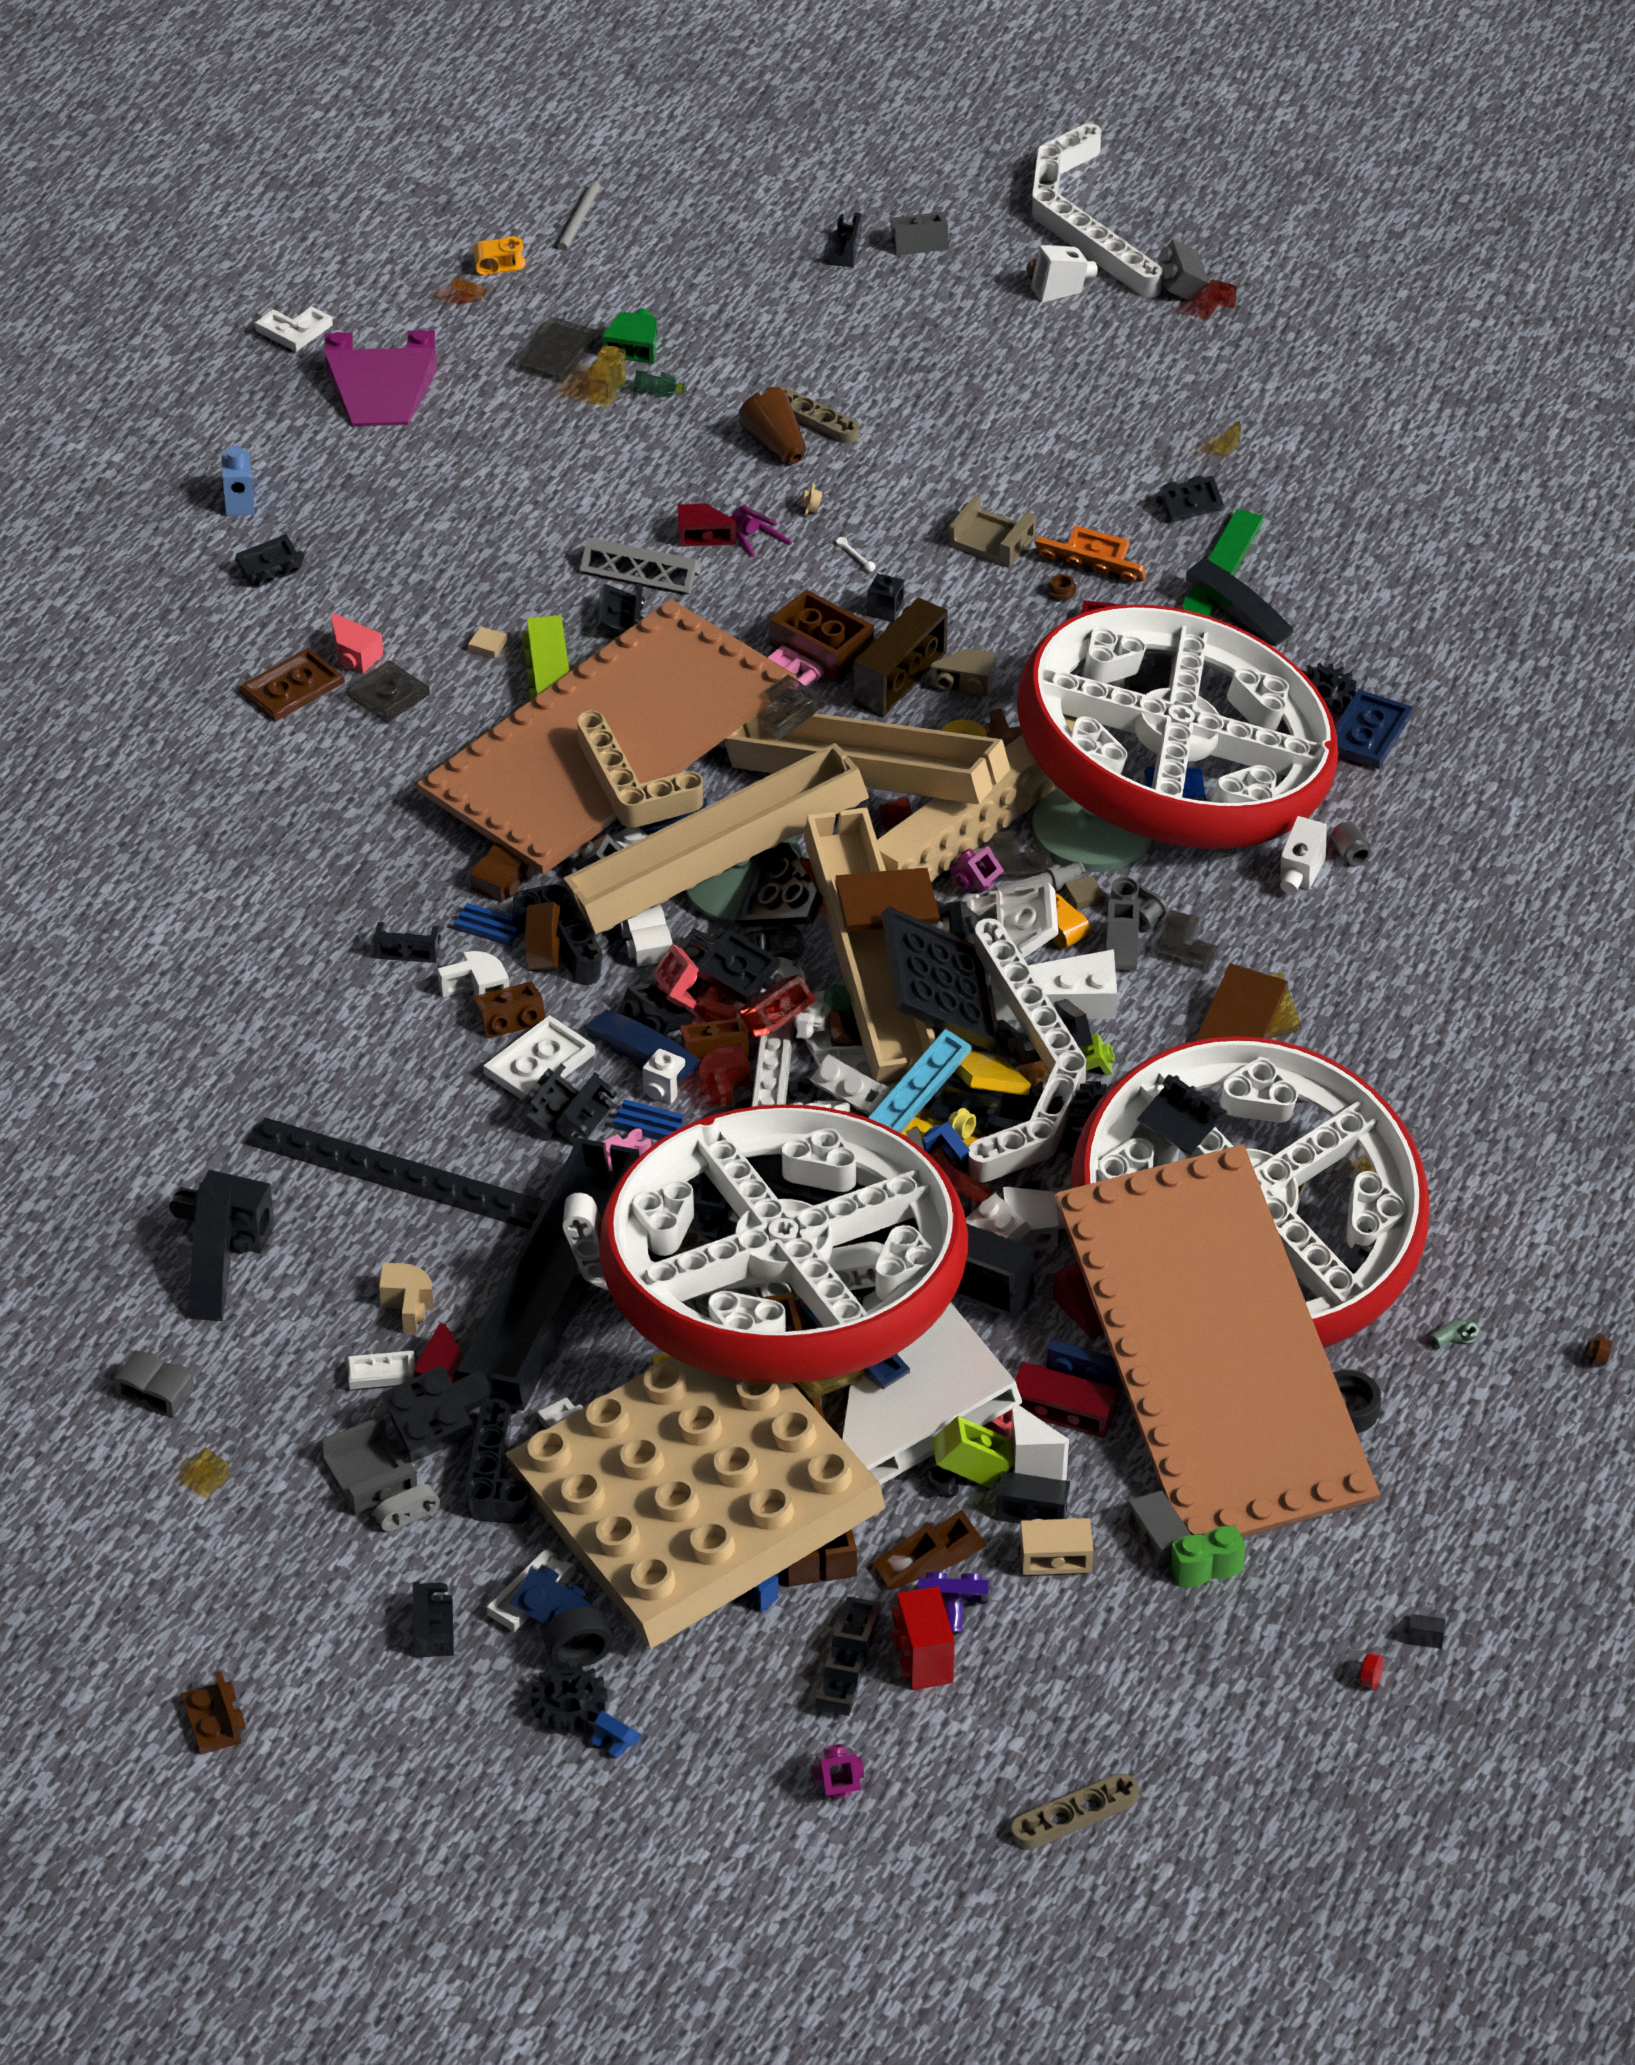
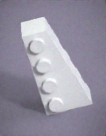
M1114 949L1028 965L1054 1008V1002L1067 999L1085 1012L1087 1019H1116L1117 984ZM990 976L997 1020H1017Z

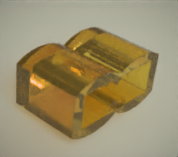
M605 346L599 351L597 362L587 372L589 403L608 407L615 401L617 390L626 382L625 349Z

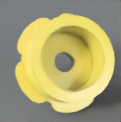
M961 1108L951 1114L948 1122L959 1137L967 1139L975 1129L976 1117L965 1108Z

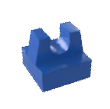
M601 1711L594 1722L598 1726L592 1742L602 1747L608 1739L612 1738L613 1745L608 1753L618 1758L630 1745L634 1746L642 1734L610 1714Z

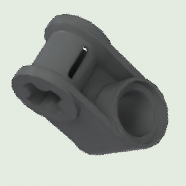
M1120 877L1113 881L1110 899L1140 901L1139 930L1142 932L1150 930L1153 925L1152 923L1156 919L1163 918L1168 914V905L1159 894L1153 893L1129 877Z

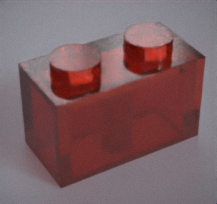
M801 974L781 979L737 1012L752 1037L756 1038L773 1033L814 1003L816 999Z

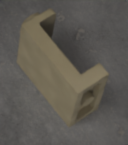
M974 495L969 503L963 505L960 514L948 524L949 547L1010 568L1036 536V515L1025 512L1017 522L981 509V497Z

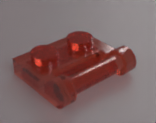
M936 1153L932 1156L946 1173L957 1193H963L979 1204L995 1193L984 1183L971 1178L969 1173Z

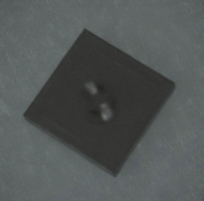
M388 660L347 687L346 693L353 701L388 723L430 695V688Z

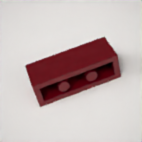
M1022 1363L1015 1378L1023 1402L1019 1406L1041 1421L1105 1439L1117 1411L1119 1389L1078 1378L1074 1375L1046 1369L1039 1365Z

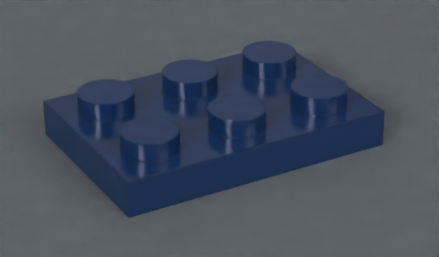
M1358 689L1335 725L1338 756L1380 769L1412 717L1413 707Z

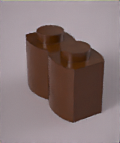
M496 842L487 856L480 859L470 873L471 889L502 903L508 896L512 897L517 893L520 883L525 877H531L535 869Z

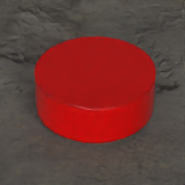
M1371 1652L1366 1654L1360 1671V1684L1362 1687L1376 1689L1382 1675L1383 1655Z

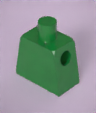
M644 308L637 309L635 313L620 312L603 334V357L654 364L658 340L657 318L651 316V313Z

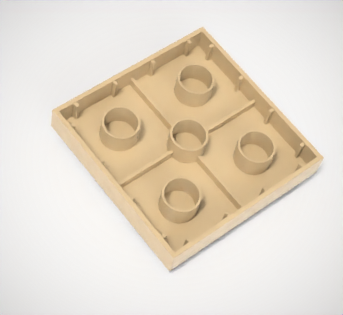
M674 1357L651 1366L643 1374L607 1395L596 1398L588 1406L552 1427L536 1433L531 1439L506 1453L513 1478L521 1480L529 1486L530 1500L650 1649L886 1508L879 1481L793 1383H763L719 1376L697 1369Z

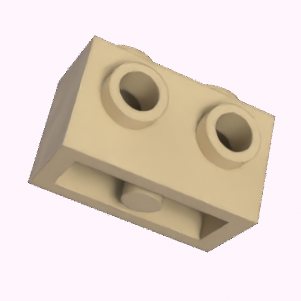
M1090 1518L1021 1521L1020 1550L1023 1575L1092 1573L1093 1543Z

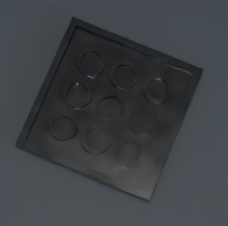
M888 906L881 913L896 1010L939 1029H947L962 1039L994 1052L1001 1046L990 976L976 954L975 944Z

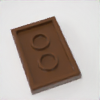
M308 647L240 685L239 693L276 722L344 684L345 677Z
M927 867L836 875L835 886L846 932L883 929L881 913L888 906L930 925L939 923L940 917Z
M1229 963L1195 1041L1231 1036L1266 1039L1288 989V981Z

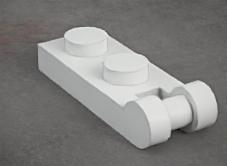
M829 1054L810 1079L815 1086L843 1102H848L850 1106L868 1116L875 1111L892 1091L890 1087L878 1083ZM874 1095H877V1097L874 1099V1101H873V1102H870V1100L873 1098V1096H874Z
M548 1549L544 1550L487 1606V1615L515 1632L530 1615L516 1608L510 1602L527 1576L531 1565L538 1569L541 1564L546 1565L559 1574L557 1580L564 1584L575 1575L576 1566L568 1561L561 1562L557 1559L555 1553Z

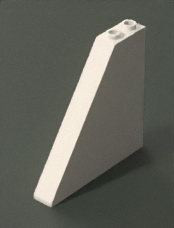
M875 1290L863 1298L862 1307L867 1312L884 1300L877 1297ZM950 1302L941 1317L928 1331L911 1345L897 1353L910 1368V1373L885 1389L879 1387L859 1371L852 1373L842 1440L882 1485L934 1454L932 1438L955 1417L960 1416L983 1426L1008 1412L1016 1404L1020 1405L1023 1402L1015 1380Z

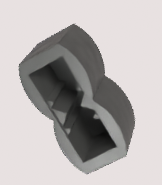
M134 1351L114 1377L115 1394L119 1397L171 1418L175 1416L194 1391L193 1375L186 1367L179 1364L163 1363L157 1355L150 1352Z

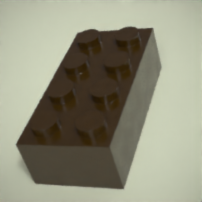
M918 597L910 606L905 607L902 614L894 622L889 623L886 630L878 638H875L862 654L855 658L852 665V670L854 671L852 692L854 693L855 706L883 718L931 669L932 663L940 660L947 653V609Z

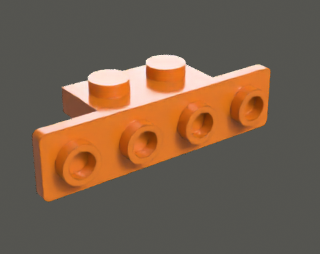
M1076 525L1073 528L1068 544L1039 536L1035 539L1037 551L1047 559L1053 560L1059 557L1066 559L1069 564L1076 567H1081L1083 564L1091 566L1101 574L1113 572L1120 574L1121 578L1130 582H1135L1136 579L1145 581L1146 573L1144 566L1124 560L1130 545L1127 539Z

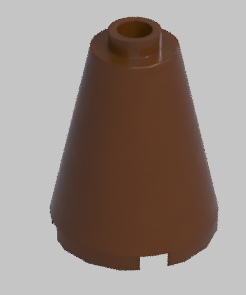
M780 387L766 388L768 392L760 395L759 392L753 394L739 409L738 415L740 420L738 422L741 427L783 463L795 464L801 461L806 452V445L786 392Z

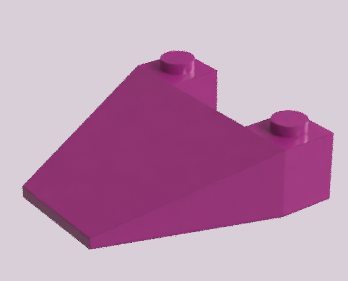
M435 330L407 331V348L354 350L353 333H325L326 375L352 426L408 425L436 374Z

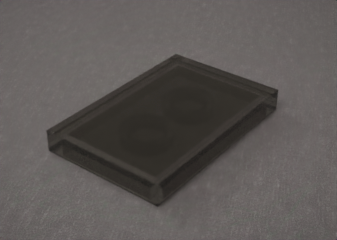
M551 316L513 362L514 370L563 384L600 338L599 330Z

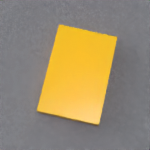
M971 1050L970 1054L954 1071L970 1088L1029 1095L1031 1083L999 1054Z

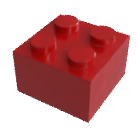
M939 1586L897 1593V1608H892L895 1630L891 1631L894 1650H901L903 1656L899 1658L902 1678H909L912 1690L952 1684L954 1679L955 1640Z

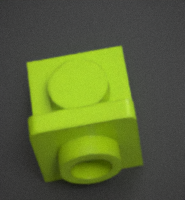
M1098 1033L1091 1035L1093 1043L1079 1047L1086 1059V1071L1100 1066L1105 1075L1113 1074L1111 1062L1115 1061V1056L1109 1043L1105 1044Z

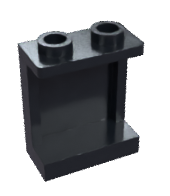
M1067 999L1054 1002L1058 1015L1078 1047L1092 1044L1087 1014ZM1003 1019L997 1021L1001 1040L999 1049H1003L1010 1058L1013 1057L1021 1065L1041 1060L1024 1030L1018 1032Z

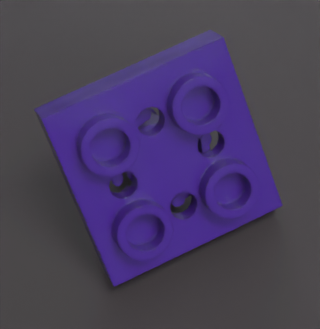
M926 1572V1577H919L918 1590L939 1586L952 1634L963 1633L964 1602L988 1603L989 1580H982L981 1574L963 1573L961 1574V1579L947 1578V1573Z

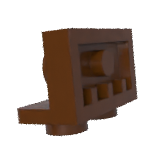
M532 981L472 996L474 1009L483 1021L484 1033L487 1038L534 1027L546 1018L542 995Z
M221 1670L214 1672L215 1684L181 1693L182 1702L200 1755L241 1744L240 1730L245 1729L241 1709L234 1710L232 1704L236 1702L232 1682L224 1681Z

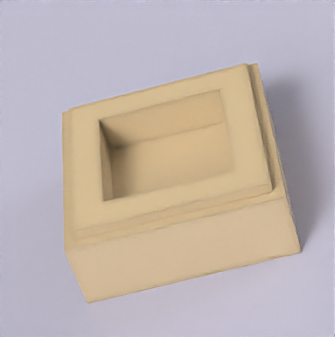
M480 626L468 644V651L495 659L507 642V634Z

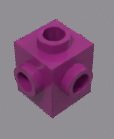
M988 846L975 851L971 848L966 849L956 857L958 862L949 868L954 876L955 883L966 894L975 890L978 893L986 891L994 885L993 880L1004 872Z
M844 1744L826 1746L823 1748V1753L815 1754L816 1764L811 1765L814 1786H820V1790L826 1796L830 1795V1798L833 1799L851 1796L852 1791L861 1790L860 1779L864 1778L861 1756L857 1757L856 1753L850 1748L845 1749ZM841 1765V1770L838 1774H830V1766Z

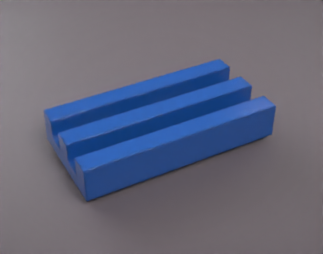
M466 903L464 911H461L459 914V919H456L454 922V930L511 946L520 931L518 927L512 925L511 916Z
M624 1099L622 1108H619L617 1112L618 1117H615L613 1120V1128L629 1133L634 1129L640 1128L642 1136L661 1140L682 1127L684 1115Z

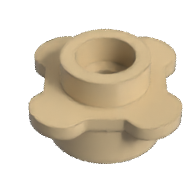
M812 483L810 491L804 490L800 506L805 507L804 516L808 515V511L813 513L818 511L822 491L815 490V483Z

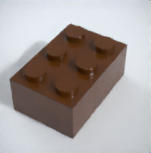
M807 589L769 618L770 646L778 649L784 645L817 662L822 666L824 675L836 682L852 670L855 658L862 654L874 640L873 624Z

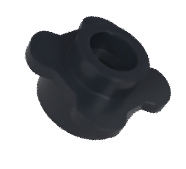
M938 1465L928 1469L925 1472V1479L928 1480V1486L925 1488L926 1494L930 1497L945 1494L950 1497L956 1496L959 1493V1487L956 1485L958 1474L945 1470Z

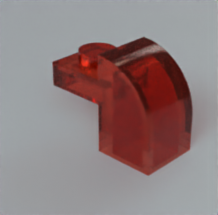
M742 1043L716 1048L707 1053L700 1063V1094H709L711 1104H717L718 1108L733 1103L732 1089L750 1086V1064Z

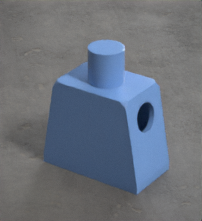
M231 446L226 450V453L221 455L226 516L255 514L250 453L243 451L239 446ZM233 484H243L244 491L235 493Z

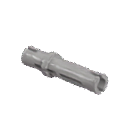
M1081 861L1058 869L1050 867L1045 873L1000 887L997 886L994 888V891L1000 890L1002 894L1015 892L1016 887L1050 883L1055 891H1059L1065 883L1086 878V873H1081L1085 871V868Z

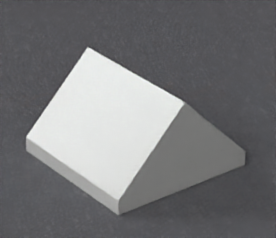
M1016 1404L1012 1408L1011 1448L1015 1464L1012 1466V1472L1066 1481L1069 1439Z

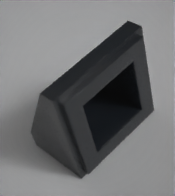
M1411 1614L1407 1644L1442 1649L1446 1619Z

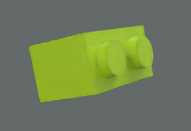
M960 1416L955 1417L932 1438L936 1465L986 1487H990L1002 1476L1003 1471L1007 1472L1015 1465L1009 1438Z

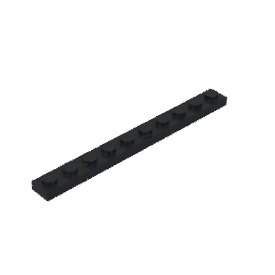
M266 1117L251 1138L252 1147L529 1230L545 1202L542 1199Z

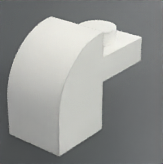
M480 951L464 952V962L438 968L439 989L443 997L473 990L476 996L509 987V977L502 963L489 953Z

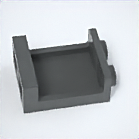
M381 1416L364 1421L339 1433H333L320 1441L322 1461L355 1517L374 1510L384 1500L417 1486L416 1470L411 1462L407 1464L403 1462L387 1436L385 1421Z

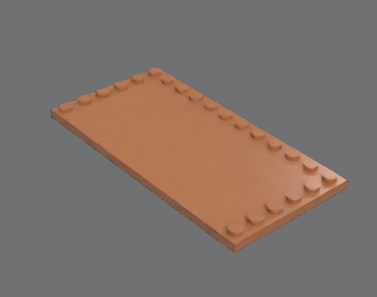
M670 599L417 783V789L420 794L494 843L498 842L522 859L524 863L544 875L579 849L585 842L591 840L618 819L579 746L577 718L581 713L592 710L604 716L641 784L683 771L798 685L797 675Z
M1244 1144L1056 1192L1055 1201L1159 1484L1191 1535H1205L1207 1532L1218 1527L1236 1526L1243 1538L1379 1500V1489Z

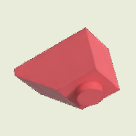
M335 613L331 616L332 636L339 664L343 665L346 669L355 670L363 674L383 655L382 634Z

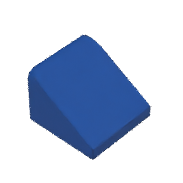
M776 1575L752 1588L761 1613L778 1599V1577Z

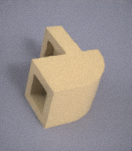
M383 1263L379 1285L381 1308L402 1309L403 1334L417 1335L418 1323L425 1322L426 1310H434L431 1279L425 1271L417 1266L404 1263Z

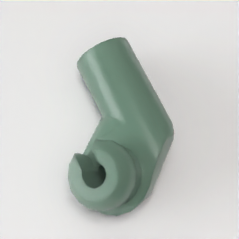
M1452 1320L1429 1335L1428 1340L1436 1349H1440L1449 1342L1468 1344L1476 1340L1480 1329L1474 1322Z

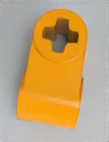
M509 236L476 243L472 253L477 272L480 275H487V273L492 275L495 273L518 271L524 268L525 259L522 256L524 244L522 239Z
M1055 893L1058 935L1053 937L1052 940L1060 949H1066L1089 936L1091 927L1087 918L1081 912H1078L1062 896Z

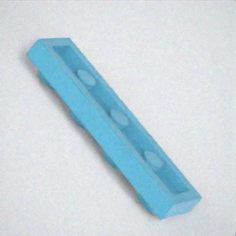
M945 1029L869 1116V1119L902 1133L970 1054L971 1045Z

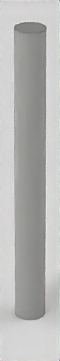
M593 181L589 185L558 243L559 250L567 251L600 189L598 182Z

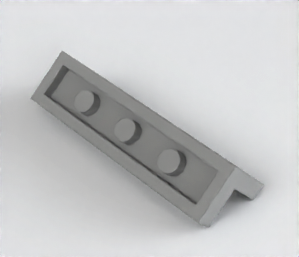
M587 537L580 571L690 594L695 574H700L702 563L693 558ZM592 553L604 555L608 561L599 568L589 567ZM621 559L630 560L635 568L623 574L619 573L614 564ZM647 565L658 566L662 573L654 579H647L641 569ZM611 566L613 571H608L606 569ZM675 570L687 572L685 585L674 584L669 574ZM638 572L641 577L633 576V574ZM663 578H666V580L668 581V583H667V582H662V581H660V580H662Z

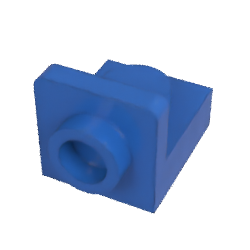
M948 1121L941 1126H933L924 1134L922 1143L926 1153L930 1154L940 1147L950 1163L956 1161L961 1169L968 1165V1152L970 1149Z

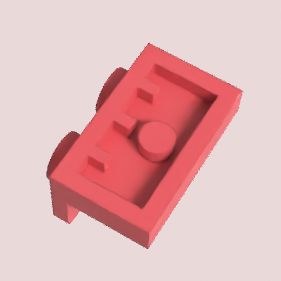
M672 944L652 975L659 982L658 988L667 994L666 998L670 1002L681 1008L685 1004L694 1009L697 1003L686 989L691 988L695 983L699 969L682 948Z

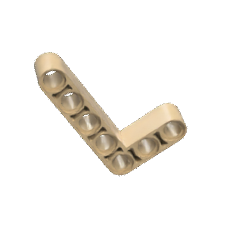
M592 710L585 711L578 716L579 746L622 825L631 828L691 813L703 806V779L700 774L687 771L640 784L604 716Z

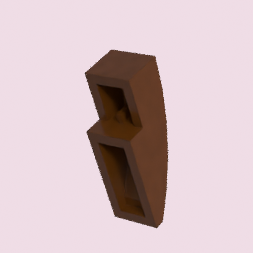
M961 1509L934 1529L928 1523L874 1561L873 1565L890 1590L913 1583L919 1580V1577H926V1572H939L954 1566L987 1545Z

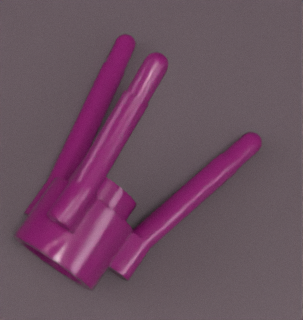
M746 505L739 506L733 511L731 518L736 520V536H738L750 557H754L755 553L744 533L752 534L758 528L788 545L792 544L790 539L767 525L776 526L777 522L751 510Z

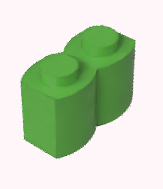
M1236 1526L1218 1527L1207 1532L1205 1535L1184 1536L1172 1543L1171 1572L1178 1586L1184 1588L1202 1585L1211 1578L1224 1579L1235 1576L1244 1568L1246 1544Z

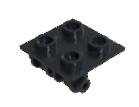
M1169 1074L1163 1081L1162 1085L1164 1088L1136 1121L1191 1156L1225 1116L1227 1111L1220 1107V1102H1214L1206 1097L1203 1091L1197 1092L1196 1087L1193 1085L1189 1087L1188 1084L1180 1080L1178 1075L1172 1076Z

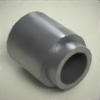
M1344 822L1335 826L1330 835V842L1343 860L1353 866L1365 863L1371 855L1370 844L1356 824Z

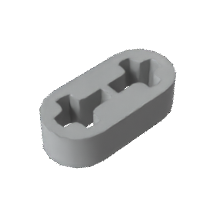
M421 1484L381 1502L375 1509L374 1516L382 1529L390 1532L434 1513L439 1507L440 1499L430 1485Z

